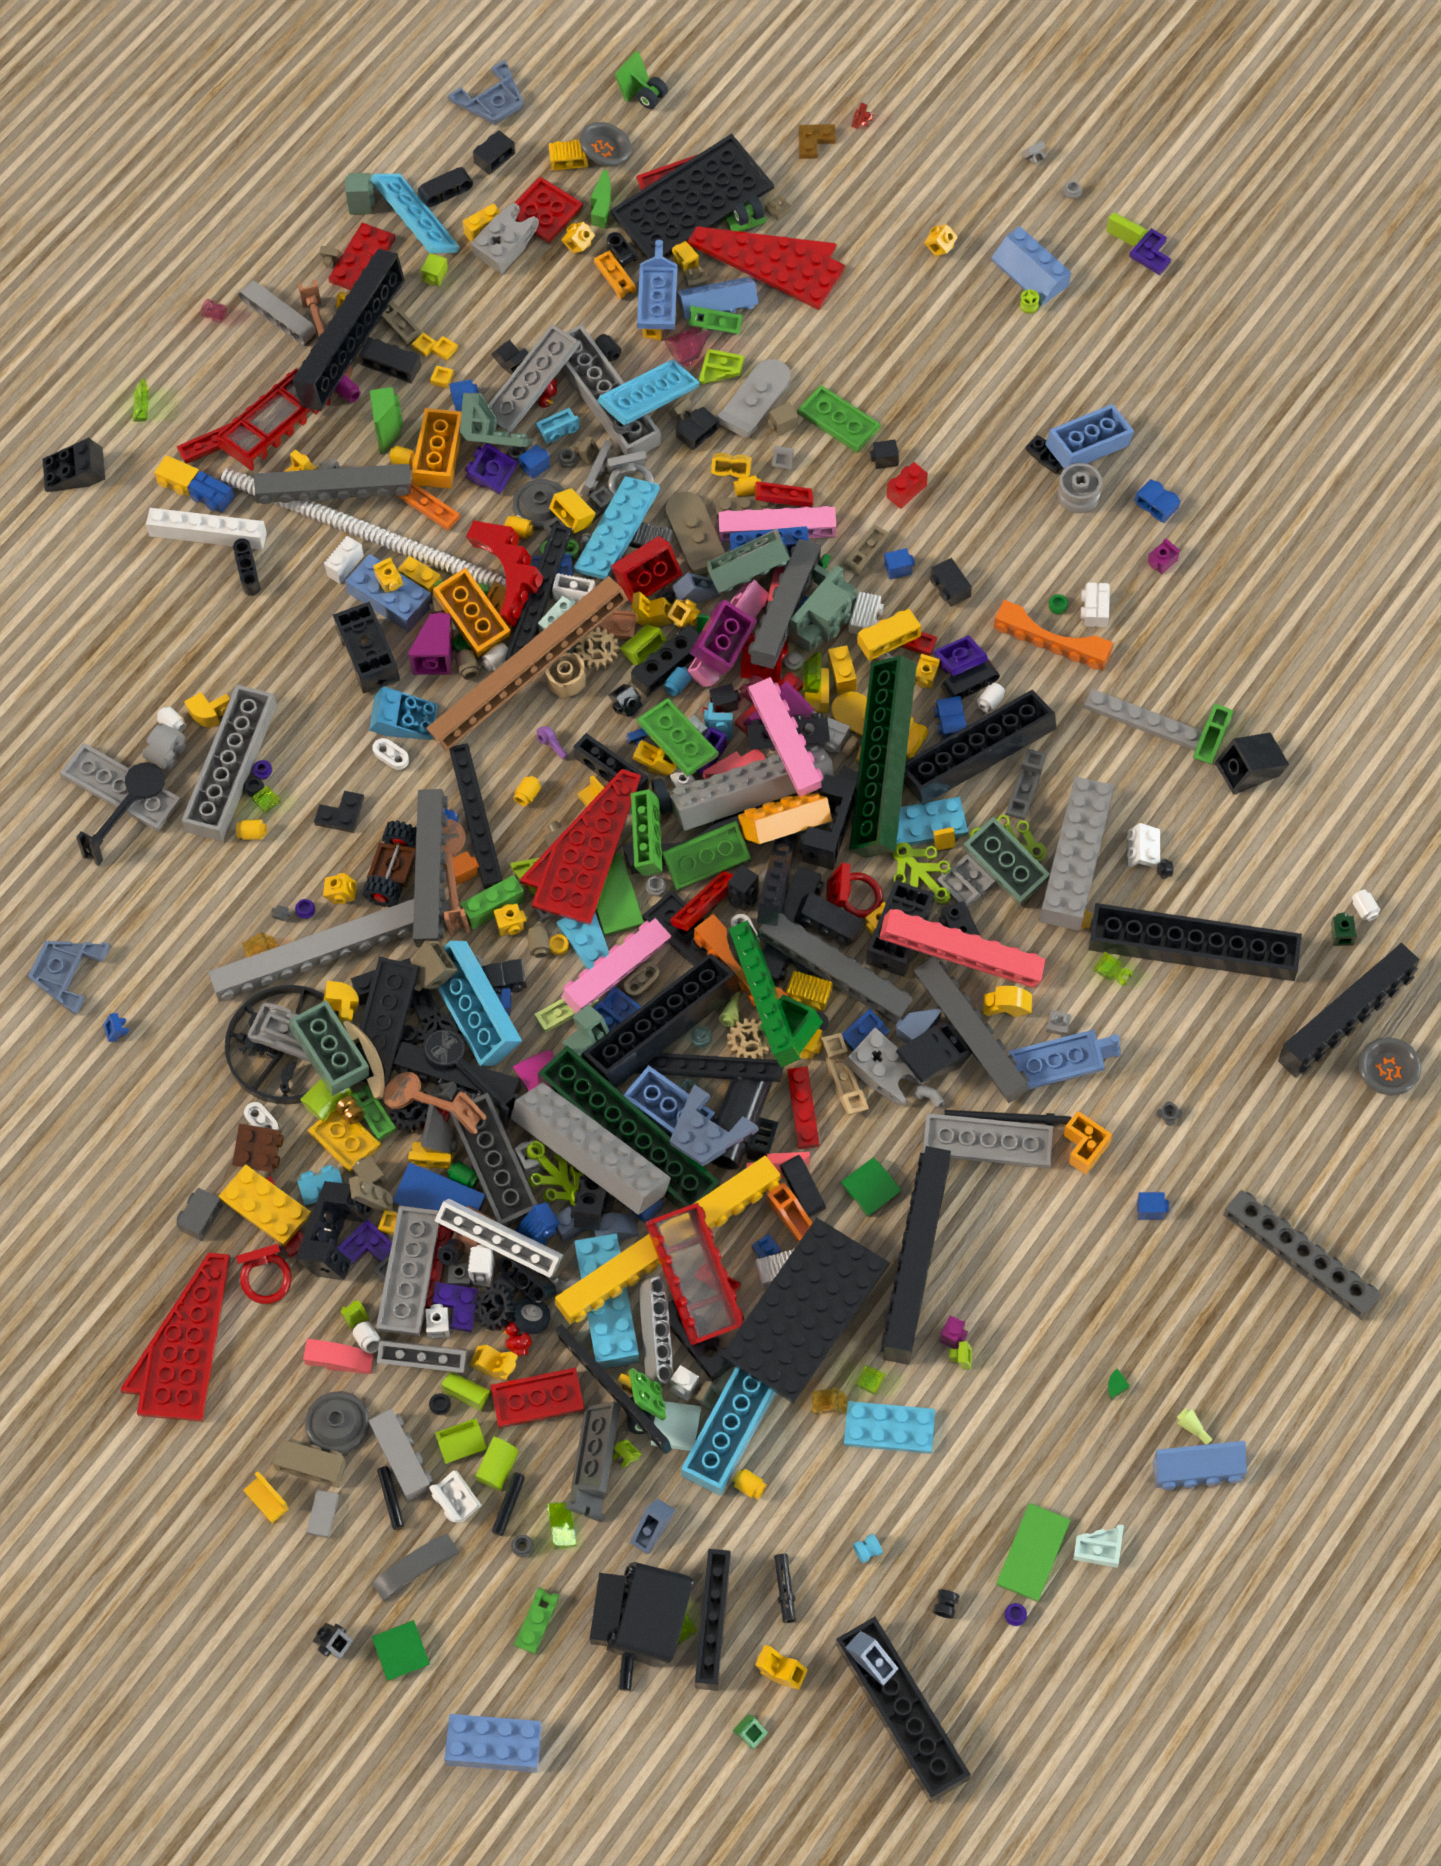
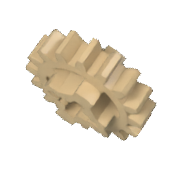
M597 627L596 632H589L588 635L578 642L579 645L576 646L577 654L582 658L584 665L588 663V669H591L592 666H595L596 670H599V666L606 669L607 663L613 665L612 658H618L619 646H616L618 645V640L614 639L613 633L608 635L607 629L600 632L599 627ZM586 644H587V645H588V649H587V652L585 653L584 650H585V646H586ZM610 645V646H611V649H610V652L608 653V652H607V649L609 648L608 646Z
M744 1018L743 1024L737 1021V1028H730L731 1034H727V1040H729L727 1047L731 1048V1055L736 1054L737 1058L756 1059L758 1057L763 1059V1053L769 1054L768 1048H770L768 1039L759 1027L762 1024L761 1021L756 1024L755 1018L751 1022ZM760 1034L763 1037V1042H761V1039L759 1038ZM736 1039H738L740 1047L737 1046Z

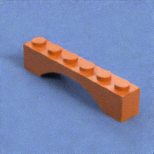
M1003 600L994 618V628L999 632L1010 634L1022 641H1028L1036 647H1043L1054 654L1066 656L1072 661L1081 662L1092 669L1103 671L1112 653L1114 642L1096 635L1072 638L1053 634L1033 622L1022 606L1007 600Z
M712 914L694 928V940L700 947L703 946L708 951V955L711 953L735 973L741 987L740 991H744L748 995L749 1002L756 1006L744 971L735 961L729 949L727 928ZM775 987L779 999L783 994L788 996L781 988Z
M783 1182L767 1194V1204L795 1239L800 1242L813 1222L802 1208L796 1196Z

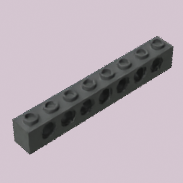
M1240 1190L1225 1208L1223 1216L1359 1319L1363 1320L1378 1302L1381 1294L1378 1293V1290L1373 1285H1367L1356 1272L1347 1270L1343 1267L1340 1260L1330 1257L1320 1245H1314L1304 1233L1294 1230L1287 1220L1278 1218L1268 1206H1262L1258 1203L1251 1193H1245L1243 1190ZM1246 1211H1252L1256 1216L1250 1217L1246 1214ZM1269 1224L1273 1227V1229L1267 1230L1263 1227V1225ZM1286 1237L1290 1240V1243H1284L1280 1238ZM1304 1250L1308 1255L1301 1256L1298 1251ZM1321 1263L1325 1269H1318L1315 1264ZM1332 1277H1340L1343 1282L1337 1283ZM1350 1290H1357L1360 1296L1352 1295Z

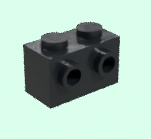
M498 130L474 149V163L490 175L516 154L514 141Z
M952 557L931 567L930 581L934 587L937 586L943 601H947L950 607L971 597L972 586Z
M741 865L727 883L728 901L734 908H740L745 911L749 906L752 907L757 900L759 894V875Z
M964 901L941 909L939 923L944 927L957 928L963 933L980 936Z

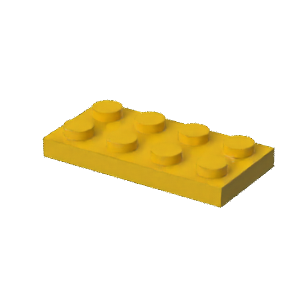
M246 1164L218 1196L222 1202L284 1247L312 1215L308 1209Z

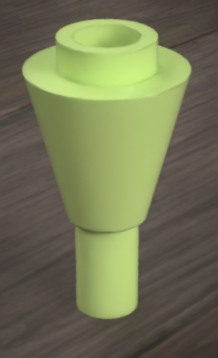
M740 992L730 998V1001L719 1016V1021L726 1027L736 1026V1022H739L738 1000Z
M1185 1408L1177 1416L1179 1421L1176 1424L1197 1435L1205 1445L1212 1441V1438L1203 1430V1426L1193 1409L1188 1411Z

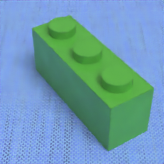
M512 875L460 903L461 909L464 908L469 925L473 930L495 918L494 910L500 909L507 904L519 905L526 900L522 886L516 877Z

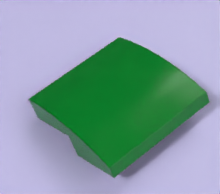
M874 1157L840 1182L851 1199H855L866 1216L871 1215L902 1191Z
M414 1620L372 1636L387 1681L430 1665Z

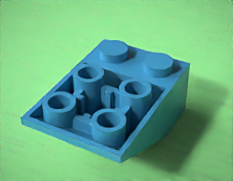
M383 686L374 697L369 731L389 737L432 740L433 737L426 728L436 720L438 704Z

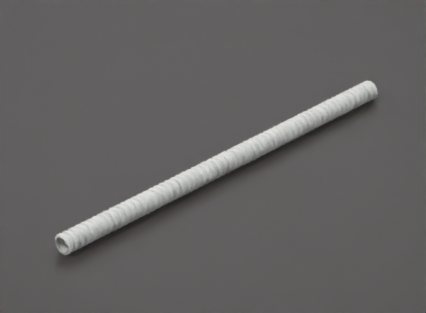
M226 468L223 471L221 482L255 496L254 478L251 476L247 477L246 474L231 470V468ZM315 501L273 502L275 505H280L293 512L296 511V513H301L303 516L306 515L308 518L312 517L313 520L317 519L318 522H323V524L328 523L329 526L338 528L341 531L344 530L346 533L349 532L351 535L355 534L356 537L360 536L361 539L366 541L371 540L372 543L381 545L384 548L387 546V549H392L394 552L398 551L399 554L403 553L404 556L414 557V559L425 562L427 565L430 564L432 567L435 566L437 569L441 568L442 571L446 570L447 573L452 572L455 575L466 567L477 583L489 584L490 589L494 581L506 587V579L503 575L494 574V572H489L487 569L483 570L482 567L478 568L477 565L472 566L470 562L467 564L466 561H461L459 558L456 559V557H451L449 554L445 555L444 552L440 553L439 550H434V548L429 549L428 546H424L421 543L418 544L416 541L413 542L411 539L407 540L406 537L402 538L401 535L396 533L391 534L390 531H386L383 528L380 529L378 526L375 527L373 524L370 525L368 522L364 523L363 520L359 521L358 518L353 516L348 517L347 514L338 512L335 509L332 510L330 507L327 508L325 505L322 506L320 503L316 504Z

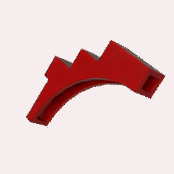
M473 520L466 538L473 547L486 550L501 561L506 575V593L499 615L507 625L514 626L520 616L524 603L528 599L529 593H537L539 586L542 584L543 576L536 567L529 566L532 557L524 547L517 546L520 537L512 527Z

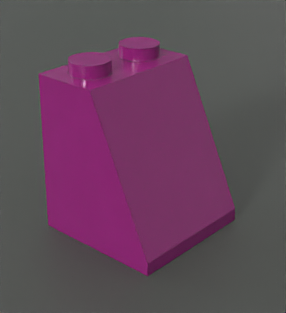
M438 612L429 615L409 650L408 655L412 675H452V642L454 633L450 614Z
M788 681L779 687L781 699H785L790 711L787 712L790 718L792 715H803V718H805L814 711V708ZM757 709L744 721L746 724L751 723L753 719H761ZM765 728L762 734L764 737L770 738Z

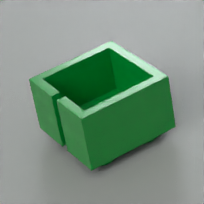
M783 994L780 1002L800 1055L823 1021L815 1009ZM761 1024L759 1027L766 1036L763 1025Z

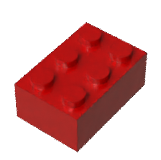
M660 536L611 565L619 586L623 589L630 602H633V593L641 592L645 597H648L683 575L671 544Z

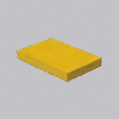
M337 1109L324 1122L319 1119L307 1130L350 1174L354 1172L352 1167L355 1166L359 1159L373 1155L382 1146L359 1122L348 1125L344 1120V1115L340 1114Z

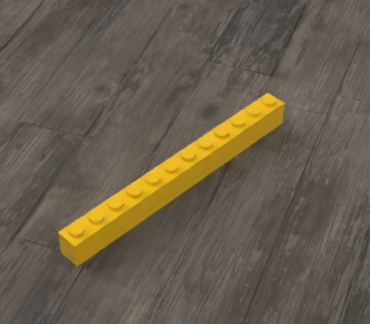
M765 1155L695 1202L699 1203V1206H702L705 1211L707 1227L711 1229L715 1226L720 1227L727 1222V1218L731 1215H738L745 1209L746 1205L759 1201L762 1198V1194L767 1191L770 1192L779 1186L781 1174ZM688 1213L672 1218L659 1227L667 1248L697 1237ZM648 1234L555 1297V1305L570 1325L575 1321L577 1323L582 1321L588 1312L593 1309L595 1311L600 1309L606 1300L616 1298L622 1293V1289L628 1285L630 1287L635 1285L644 1274L647 1273L649 1275L658 1268L660 1261L650 1235ZM677 1252L669 1254L672 1259L675 1257V1253Z

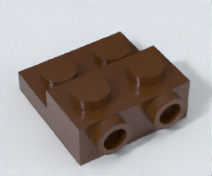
M239 1123L232 1165L244 1167L246 1164L251 1169L275 1172V1168L278 1169L280 1164L278 1150L279 1147H282L284 1136L281 1135L282 1130Z

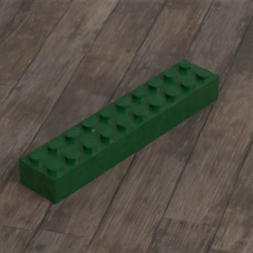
M901 655L873 662L870 668L849 851L864 858L896 852L917 666L915 662Z
M568 1045L538 1072L539 1084L545 1083L671 1177L664 1197L676 1208L681 1209L690 1206L720 1186L719 1180L703 1166L670 1144L671 1138Z

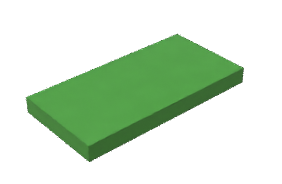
M822 385L797 410V414L856 453L881 428L879 422Z
M669 698L637 718V723L687 777L719 756V752Z
M737 821L662 851L663 859L676 890L751 859Z
M622 853L614 855L596 908L605 937L639 928L644 923Z
M1029 1503L996 1585L1038 1602L1071 1520Z

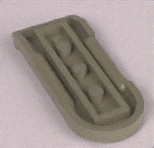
M691 492L676 493L666 503V517L674 531L690 572L696 575L708 573L707 562L725 554V551L702 499Z

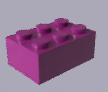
M724 599L714 608L690 654L723 675L732 668L757 621Z

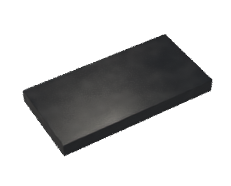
M671 890L644 913L642 918L645 922L648 920L649 923L656 918L672 936L668 943L690 964L695 966L708 955V951L703 946L700 947L694 940V928L705 920L701 918L688 931L672 926L670 919L686 903Z

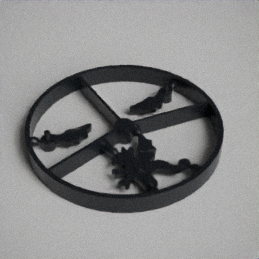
M282 985L259 992L237 1010L226 1032L225 1054L233 1077L249 1094L269 1103L296 1104L301 1103L300 1099L306 1093L289 1097L286 1093L290 1091L289 1080L293 1078L297 1062L286 1065V1068L282 1070L280 1075L283 1082L280 1085V1090L284 1093L282 1097L257 1091L285 1053L279 1051L276 1054L269 1050L272 1049L271 1047L252 1042L246 1034L233 1033L238 1021L246 1012L251 1014L248 1023L250 1027L252 1026L258 1013L254 1012L251 1007L268 997L283 993H301L295 1011L296 1014H300L306 994L322 1001L324 999V994L315 989L300 985ZM231 1037H235L238 1042L245 1044V1047L239 1048L243 1055L249 1049L248 1055L254 1057L253 1050L257 1049L258 1052L261 1051L259 1055L263 1056L266 1052L269 1057L273 1058L252 1087L242 1081L231 1064Z

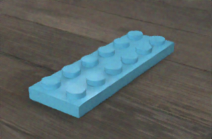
M401 174L372 175L370 180L375 185V188L381 192L385 200L394 208L395 212L405 222V225L411 229L415 237L420 240L429 253L458 252L460 246Z
M672 359L600 395L597 402L625 426L698 388L700 382Z
M627 476L624 477L574 566L576 573L603 580L608 576L611 578L614 573L611 565L619 561L624 555L660 490L658 484Z

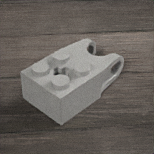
M516 203L510 204L494 217L470 243L474 256L501 275L526 249V244L539 225V220L535 216L523 222H516L515 220L520 211L519 205Z
M874 1028L843 1063L871 1089L876 1090L893 1103L903 1106L906 1103V1099L898 1087L899 1080L906 1079L919 1086L923 1083L914 1076L913 1072L896 1053L899 1048L877 1028ZM873 1057L877 1058L876 1062L872 1060Z

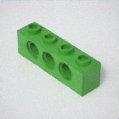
M650 789L631 793L634 867L643 876L663 873L659 798Z

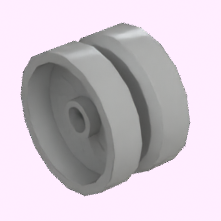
M1074 463L1067 466L1059 477L1058 500L1061 506L1073 513H1085L1096 507L1100 499L1102 477L1099 471L1086 463Z

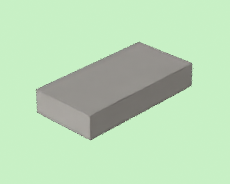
M317 1490L306 1531L308 1535L329 1538L339 1494Z

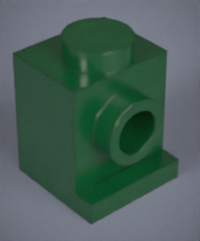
M1344 912L1338 913L1331 921L1333 946L1354 945L1357 938L1354 916H1348V913Z

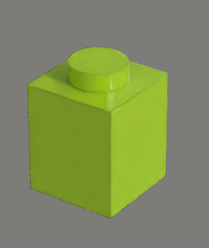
M429 253L421 268L422 281L429 285L440 287L448 271L447 258Z

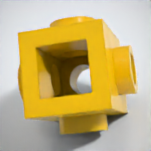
M584 222L572 223L567 228V233L561 241L572 253L584 251L591 245V240L595 234Z
M947 224L937 225L930 230V235L924 244L934 256L947 254L954 247V242L958 237Z
M676 599L667 617L673 620V624L683 629L688 625L694 626L697 623V616L701 611L696 608L697 604L689 599H686V601Z
M345 873L326 877L323 896L333 904H345L346 902L354 901L357 882Z
M507 904L500 909L494 910L496 924L501 937L508 934L515 935L524 930L523 922H526V917L523 910L519 911L518 904Z

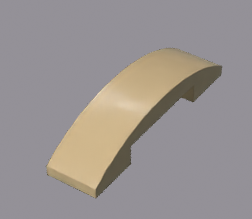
M346 1020L343 1024L354 1043H361L374 1076L367 1079L375 1099L382 1100L385 1080L379 1055L365 1033Z
M837 1033L821 1038L830 1076L847 1114L852 1115L868 1110L863 1091L859 1090L853 1071L843 1063L848 1058V1050L842 1034Z

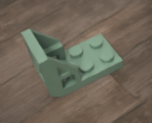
M463 393L460 433L466 440L518 447L532 446L533 438H527V434L511 433L510 436L507 431H496L497 418L481 393Z

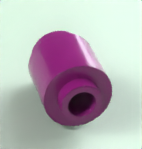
M346 375L343 376L334 390L345 401L350 403L355 402L361 395L359 387Z

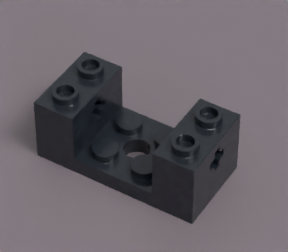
M370 601L333 614L336 631L342 645L347 649L363 694L400 681L397 663ZM362 639H370V642L366 645L360 643Z
M825 774L823 781H821L822 788L817 789L819 795L827 797L830 813L836 816L835 822H831L829 832L808 826L806 833H802L800 838V854H802V862L834 870L854 808L856 782Z
M897 880L895 881L867 947L866 964L905 977L912 960L913 949L879 939L884 916L890 909H897L903 911L904 914L920 916L923 920H928L933 910L935 893Z
M324 1181L295 1259L316 1277L345 1280L350 1269L351 1260L336 1248L344 1221L366 1222L372 1210L371 1207L351 1198L350 1184Z

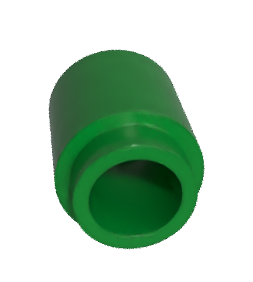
M460 1161L457 1164L453 1163L447 1174L450 1175V1180L474 1189L479 1182L476 1171Z

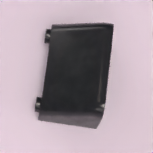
M637 1562L629 1563L624 1572L626 1582L630 1584L620 1625L615 1627L614 1630H610L607 1635L606 1641L608 1645L606 1650L652 1667L669 1664L676 1652L693 1586V1578L682 1573Z

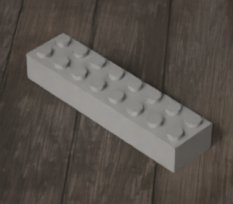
M582 324L567 331L566 333L578 340L580 345L561 370L622 454L627 455L641 451L646 453L661 445L660 431L648 414L632 421V428L628 433L619 434L614 431L613 421L615 417L601 406L597 400L600 395L624 384V381Z
M236 684L181 820L185 832L224 841L243 793L244 785L249 778L277 707L274 694Z
M820 743L806 744L804 747L807 752L811 751L815 760L813 765L815 769H820L823 779L825 774L834 776L832 760ZM778 754L771 755L760 761H753L742 767L733 768L721 774H715L704 780L694 781L692 784L683 787H676L674 790L668 791L671 800L672 813L683 830L686 831L797 793Z
M1074 777L1041 910L1040 922L1080 931L1114 785Z
M542 1082L515 1100L511 1115L513 1121L638 1215L665 1196L671 1177Z

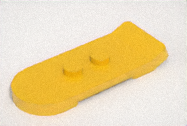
M858 692L840 694L832 704V718L850 726L851 732L862 737L867 697ZM915 722L912 723L908 737L906 761L914 757L929 735L926 726Z

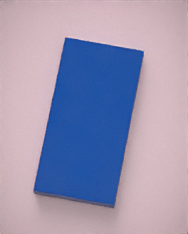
M409 1162L393 1202L406 1207L439 1211L443 1201L451 1199L465 1207L470 1206L480 1211L486 1195Z

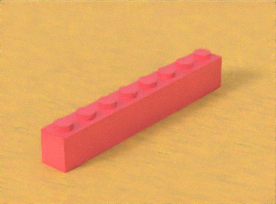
M890 909L884 916L879 938L1032 988L1036 987L1042 979L1045 959L1035 953H1025L1016 947L1001 945L998 941H988L982 939L979 935H969L957 928H948L938 922L923 920L920 916L904 914L901 910Z

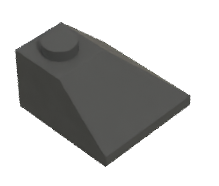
M429 1104L421 1147L426 1152L452 1155L453 1151L456 1152L458 1139H455V1134L436 1107Z

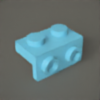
M567 408L537 422L536 428L545 443L548 444L559 440L567 434L575 433L580 429V420L578 416H574L570 408Z
M709 703V710L705 709L704 713L705 726L708 729L713 727L725 733L726 740L733 739V713H713V703Z
M333 1165L324 1166L320 1172L313 1173V1171L300 1174V1178H297L304 1205L317 1202L324 1181L343 1183L338 1166L334 1167Z

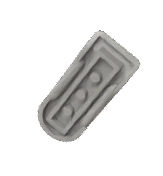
M775 359L760 362L725 408L718 414L719 424L742 437L748 438L751 436L780 395L789 387L791 373L788 366L782 361Z
M263 1003L249 1030L248 1038L252 1042L269 1046L310 1062L290 1030V1019L299 1014L293 1013L279 1005Z

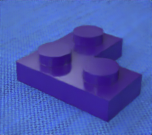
M1151 228L1130 251L1129 257L1156 274L1161 275L1171 263V258L1158 251L1165 244L1167 237Z
M367 1219L337 1249L351 1260V1265L367 1251L381 1263L387 1256H390L392 1242Z
M440 1282L435 1283L432 1305L442 1304L443 1307L453 1308L450 1329L472 1332L478 1289Z

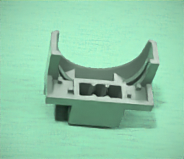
M819 565L813 569V572H815L814 582L819 587L790 619L791 629L787 639L808 652H811L814 647L817 648L821 642L826 641L828 643L832 637L835 638L843 624H847L851 619V607L857 598L856 587L844 581L843 568L837 565L831 572Z

